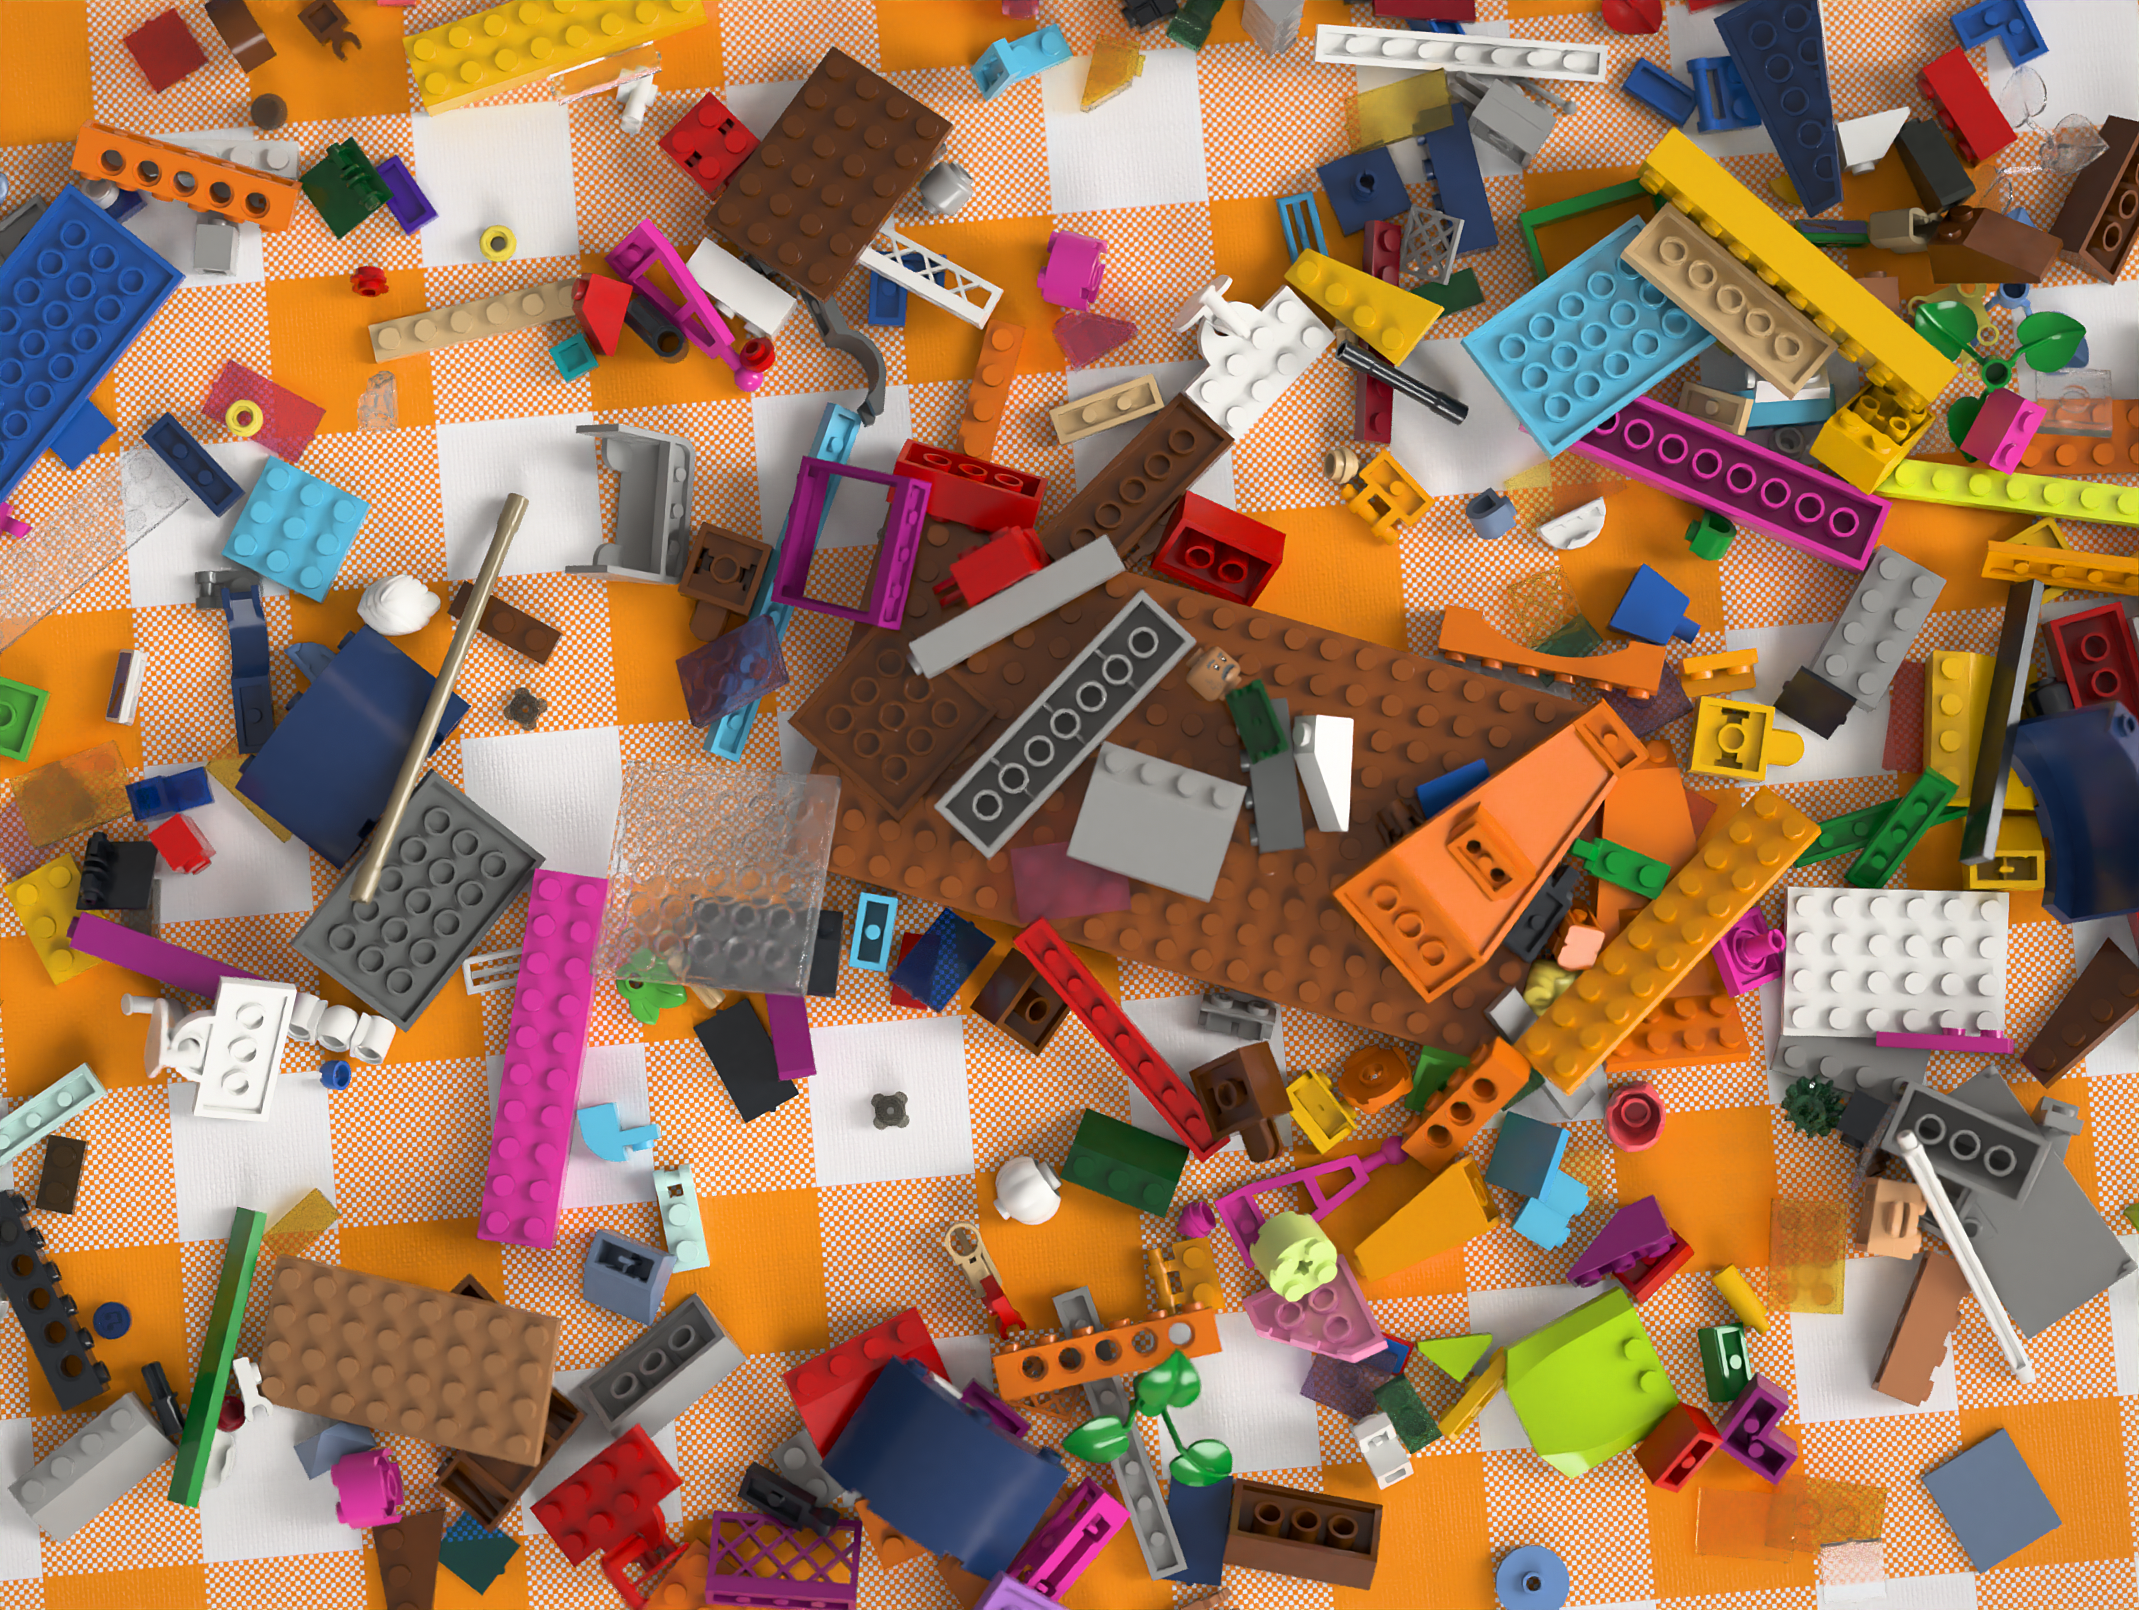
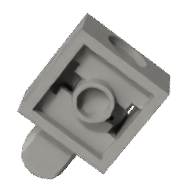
M1458 71L1454 79L1459 85L1450 83L1446 88V92L1457 101L1463 102V105L1473 111L1468 121L1470 133L1524 169H1527L1551 134L1558 120L1552 116L1554 111L1539 100H1535L1533 103L1522 96L1523 90L1509 80L1505 79L1504 82H1501L1496 78L1490 88H1488L1466 72Z

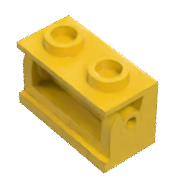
M1310 1068L1285 1087L1293 1107V1111L1289 1112V1115L1318 1152L1323 1155L1353 1129L1357 1128L1353 1120L1358 1116L1345 1099L1339 1103L1330 1091L1335 1086L1322 1070L1315 1073Z

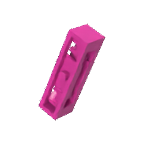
M1087 1476L1012 1563L1005 1574L1016 1579L1025 1566L1029 1564L1034 1569L1032 1572L1029 1570L1024 1572L1025 1579L1022 1583L1057 1602L1074 1584L1075 1580L1091 1561L1098 1556L1099 1552L1114 1534L1121 1529L1125 1521L1131 1516V1513L1113 1495ZM1085 1498L1089 1504L1081 1513L1076 1511L1074 1517L1077 1519L1072 1523L1068 1516Z

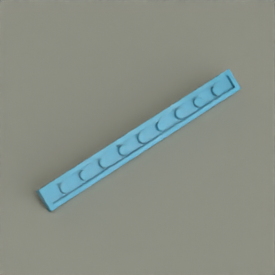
M827 402L808 457L846 464L862 422L859 414L838 404ZM830 474L812 557L842 477L840 475ZM788 513L702 747L705 751L737 763L741 757L794 610V606L771 601L774 587L773 581L777 574L781 556V544L785 538L789 520Z

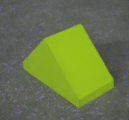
M1484 1332L1415 1340V1348L1460 1383L1492 1343V1334Z

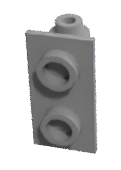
M1216 992L1212 995L1204 993L1198 1024L1204 1025L1205 1030L1230 1034L1232 1022L1239 1023L1237 1036L1263 1041V1038L1271 1039L1275 1024L1276 1008H1271L1267 1003L1258 1000H1251L1249 1002L1234 1000L1232 996L1225 993Z

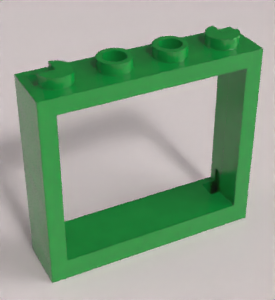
M1640 177L1519 214L1516 222L1536 286L1545 281L1548 276L1533 230L1646 196H1650L1655 214H1657L1669 201L1659 193L1653 195L1639 183Z

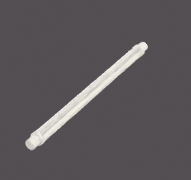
M1908 1129L1900 1132L1896 1137L1901 1146L1900 1152L1905 1157L1994 1335H1996L1999 1345L2010 1364L2012 1373L2017 1375L2021 1384L2032 1382L2036 1378L2031 1367L2032 1361L2027 1356L2016 1332L2013 1330L1978 1257L1972 1249L1965 1231L1939 1180H1937L1934 1170L1923 1150L1922 1143L1916 1140L1912 1130Z

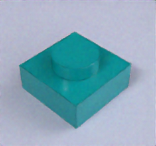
M581 332L549 349L567 384L599 367Z

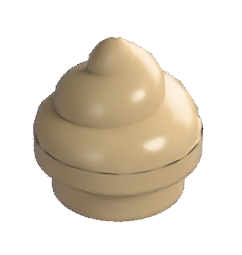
M1346 447L1328 450L1324 458L1323 470L1325 477L1332 479L1338 484L1347 483L1357 475L1358 471L1363 469L1361 460Z

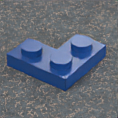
M1985 0L1950 17L1948 20L1964 53L1997 37L2013 70L2049 52L2024 0Z
M876 251L882 255L893 253L887 251ZM911 253L901 256L903 266L915 273L927 270L922 255ZM929 260L931 268L940 266ZM871 270L868 326L905 328L907 293L911 291ZM946 270L933 274L935 284L945 288Z

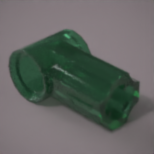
M1187 0L1183 8L1180 7L1175 14L1165 36L1198 53L1213 27L1211 23L1225 0Z

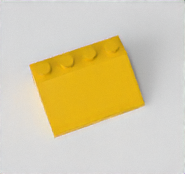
M1933 650L1925 660L1923 771L1927 766H1930L1959 786L1958 791L1946 806L1969 807L1997 659L1994 656L1972 652ZM2030 663L2024 694L2029 691V684L2037 682V664ZM2022 703L2019 720L2028 719L2024 703ZM2011 767L2003 809L2034 811L2035 794L2031 786L2024 787Z

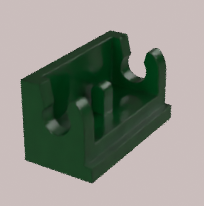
M1261 678L1239 689H1233L1224 695L1253 765L1289 750L1290 747Z

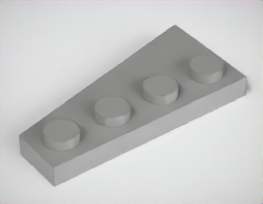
M1779 1034L1770 1070L1852 1094L1856 1088L1884 1103L1899 1106L1910 1079L1922 1084L1931 1050L1876 1047V1038L1788 1036Z

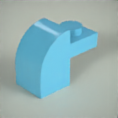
M617 1102L577 1110L581 1133L586 1145L594 1154L608 1161H628L626 1146L632 1145L633 1152L655 1147V1139L662 1138L659 1124L623 1131Z

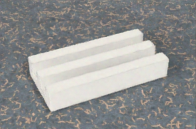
M523 946L467 957L462 963L467 994L472 995L517 986L518 977L474 986L473 979L519 970L520 962L471 972L470 965L521 955Z

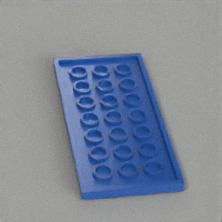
M70 183L66 185L0 267V506L3 502H6L186 278L183 273Z

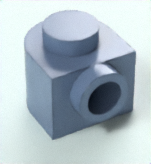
M1491 487L1473 498L1466 507V515L1481 539H1498L1517 525L1513 516L1518 513L1506 495L1500 498Z

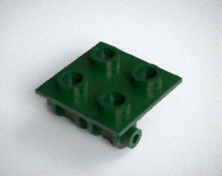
M353 136L341 145L337 142L326 149L328 156L297 180L303 183L302 190L338 240H341L395 196Z

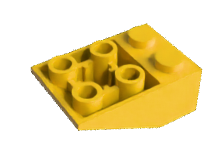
M1872 381L1825 422L1809 451V454L1868 496L1886 480L1937 419V416L1927 410L1926 407L1919 413L1914 409L1911 411L1905 410L1894 400L1893 397L1896 394L1885 385L1879 387Z

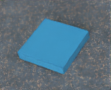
M1508 1111L1484 1181L1546 1202L1571 1131Z

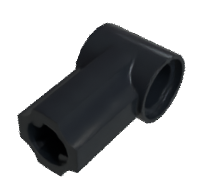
M642 294L628 304L623 322L654 350L663 361L674 364L685 359L689 351V343L677 327ZM669 336L678 337L679 344L674 351H662L664 339Z

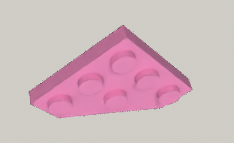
M1343 1254L1337 1256L1335 1264L1337 1274L1334 1279L1328 1283L1321 1284L1318 1288L1303 1295L1297 1301H1287L1284 1296L1277 1294L1272 1287L1242 1299L1244 1308L1259 1337L1352 1363L1388 1348L1386 1340Z

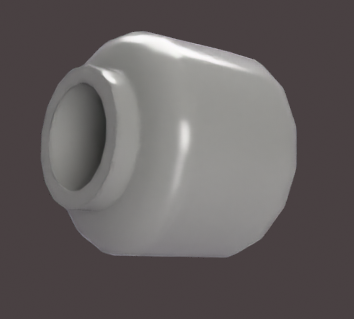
M952 161L950 164L939 162L919 184L920 191L924 196L920 202L935 216L940 212L947 216H953L972 197L974 190L971 184L974 180L955 161Z

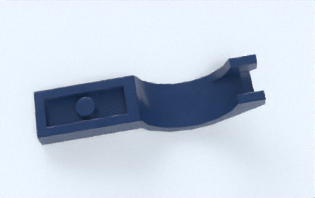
M250 585L251 591L231 593L230 588H221L222 604L228 622L232 650L231 686L239 755L258 753L276 730L270 681L269 637L259 585Z

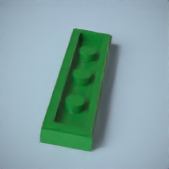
M1927 766L1847 869L1844 878L1859 888L1882 889L1956 794L1959 786L1930 766Z

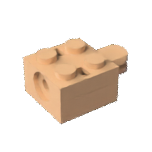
M1866 1177L1855 1250L1912 1260V1254L1918 1253L1921 1243V1231L1916 1230L1918 1216H1924L1927 1205L1919 1185Z

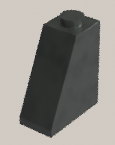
M1915 118L1903 124L1900 129L1901 132L1897 134L1893 143L1926 213L1941 215L1949 211L1950 208L1963 205L1976 192V189L1934 120L1931 118L1921 123L1920 118Z

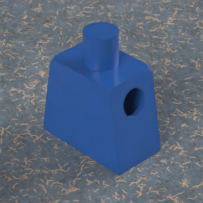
M1643 563L1634 575L1606 629L1650 645L1664 647L1671 635L1691 645L1701 625L1683 616L1691 600L1652 568Z

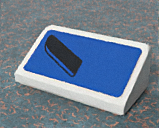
M132 649L120 650L105 720L128 726L133 724L148 658L146 653Z

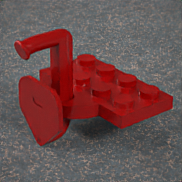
M639 1423L530 1507V1510L574 1568L599 1548L606 1553L600 1559L601 1571L631 1610H644L650 1601L648 1597H643L636 1588L690 1547L685 1542L678 1548L666 1534L665 1516L658 1504L684 1482ZM657 1550H659L660 1553L663 1555V1560L659 1557L657 1553L654 1554ZM629 1563H639L645 1571V1574L634 1583H631L622 1571Z

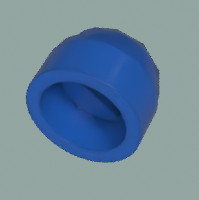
M327 1061L319 1069V1072L322 1073V1078L319 1080L324 1087L331 1090H344L348 1087L351 1080V1068L346 1061Z

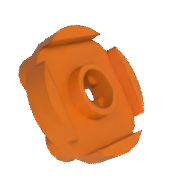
M1371 1045L1357 1051L1345 1061L1342 1066L1344 1073L1341 1078L1338 1075L1337 1083L1345 1101L1349 1105L1360 1108L1364 1114H1374L1381 1107L1394 1102L1401 1095H1406L1413 1089L1411 1064L1406 1054L1397 1046L1390 1045V1050L1380 1049L1379 1045ZM1375 1074L1379 1076L1378 1078L1371 1080L1370 1078Z

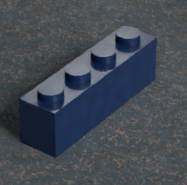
M1463 102L1419 112L1418 124L1413 125V133L1417 146H1424L1427 159L1422 160V168L1426 181H1433L1436 193L1431 195L1433 211H1441L1443 214L1465 220L1454 260L1496 250L1499 243ZM1442 219L1444 231L1453 226L1452 221ZM1453 233L1447 236L1450 243L1452 240ZM1441 240L1442 246H1443V249H1444V252H1445V251H1447V250H1446V247H1445L1443 241Z

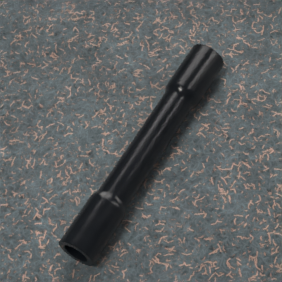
M1347 339L1343 340L1338 346L1335 359L1363 374L1376 378L1427 406L1432 412L1456 425H1460L1465 420L1469 407L1442 391L1432 389L1381 361L1373 353Z

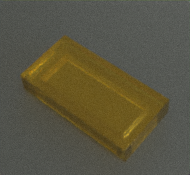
M315 1188L262 1236V1241L276 1256L287 1254L297 1257L340 1218L342 1214L318 1188Z

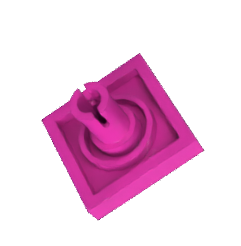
M1759 905L1748 909L1711 948L1730 998L1741 995L1782 976L1783 965L1778 953L1785 948V938L1777 929L1769 931Z

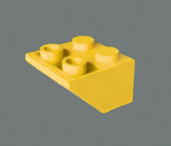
M2037 816L2001 817L1994 860L1970 866L1962 863L1963 891H2037L2045 888L2044 846ZM1962 817V840L1967 817Z

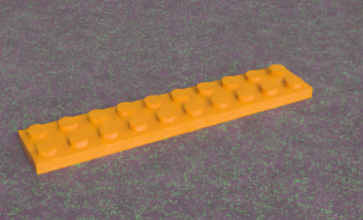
M1763 785L1662 890L1661 895L1657 899H1653L1596 958L1593 968L1584 971L1512 1047L1521 1053L1535 1070L1569 1097L1821 834L1820 826L1767 786Z

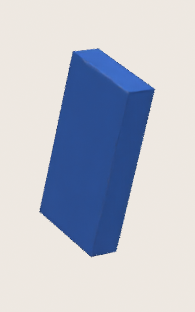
M1642 56L1620 89L1681 129L1697 106L1693 89Z

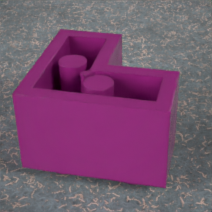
M1756 1372L1715 1426L1724 1439L1719 1448L1775 1486L1798 1458L1796 1441L1774 1427L1789 1408L1787 1391L1759 1372Z

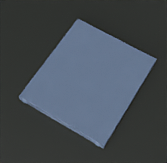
M2005 1428L1996 1430L1989 1437L1930 1473H1926L1921 1478L1979 1574L1987 1572L1991 1567L2063 1524Z

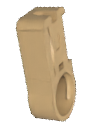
M958 1221L950 1225L944 1237L946 1250L953 1257L956 1265L960 1266L971 1289L975 1288V1291L971 1292L972 1296L980 1298L986 1294L979 1281L990 1274H993L1001 1287V1276L981 1239L978 1228L969 1221ZM961 1227H967L975 1234L976 1246L973 1250ZM952 1231H955L965 1251L964 1254L957 1253L951 1248L950 1234Z

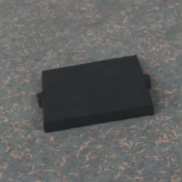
M1801 665L1790 681H1785L1782 686L1783 691L1774 702L1773 707L1828 740L1839 725L1845 724L1847 720L1846 715L1855 705L1857 698Z

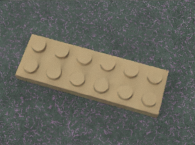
M1668 202L1620 255V258L1790 400L1794 398L1838 347L1835 341Z

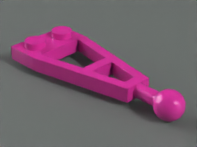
M648 218L643 220L604 260L626 284L633 286L632 290L636 294H642L712 360L720 355L735 372L734 381L739 389L745 392L757 390L763 383V372L755 373L743 367L740 363L739 355L730 346L735 340L734 336L674 247ZM658 259L688 300L682 308L676 305L642 275ZM696 312L709 333L690 317L692 313Z
M1394 1135L1386 1138L1381 1145V1150L1359 1160L1357 1154H1353L1245 1185L1214 1201L1213 1203L1246 1267L1249 1269L1255 1265L1250 1257V1247L1252 1242L1256 1245L1260 1237L1258 1230L1266 1222L1253 1197L1254 1194L1303 1181L1316 1207L1310 1215L1318 1223L1370 1181L1367 1173L1386 1163L1400 1165L1408 1159L1409 1154L1400 1148L1403 1137ZM1349 1167L1355 1179L1326 1201L1314 1177Z

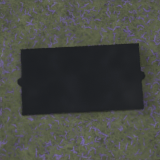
M747 998L724 1011L718 1009L716 1011L717 1015L693 1027L745 1123L768 1111L775 1112L777 1106L799 1095L792 1079L778 1080L773 1045Z

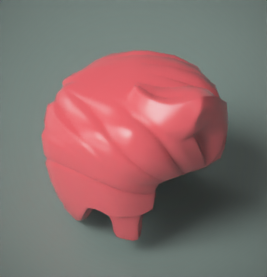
M1633 1081L1628 1086H1621L1609 1099L1604 1112V1130L1608 1138L1623 1151H1644L1651 1148L1659 1140L1665 1126L1666 1109L1652 1084L1647 1081Z

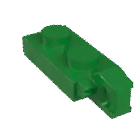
M1593 837L1591 843L1576 838L1566 852L1584 860L1582 869L1588 871L1587 874L1650 900H1656L1661 895L1671 866L1607 839Z

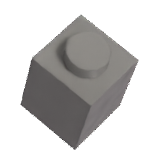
M208 219V224H197L193 268L199 274L236 276L240 233L234 226H230V221Z

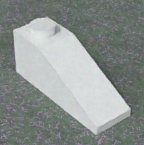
M1319 715L1295 717V727L1292 732L1294 758L1321 832L1348 831L1353 719Z

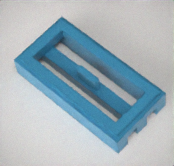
M1312 191L1276 199L1292 265L1299 256L1286 205L1292 204L1303 251L1306 247L1311 249L1299 203L1302 201H1306L1318 251L1320 254L1329 257Z

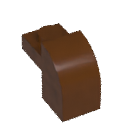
M211 0L203 5L214 26L245 74L277 55L244 0Z

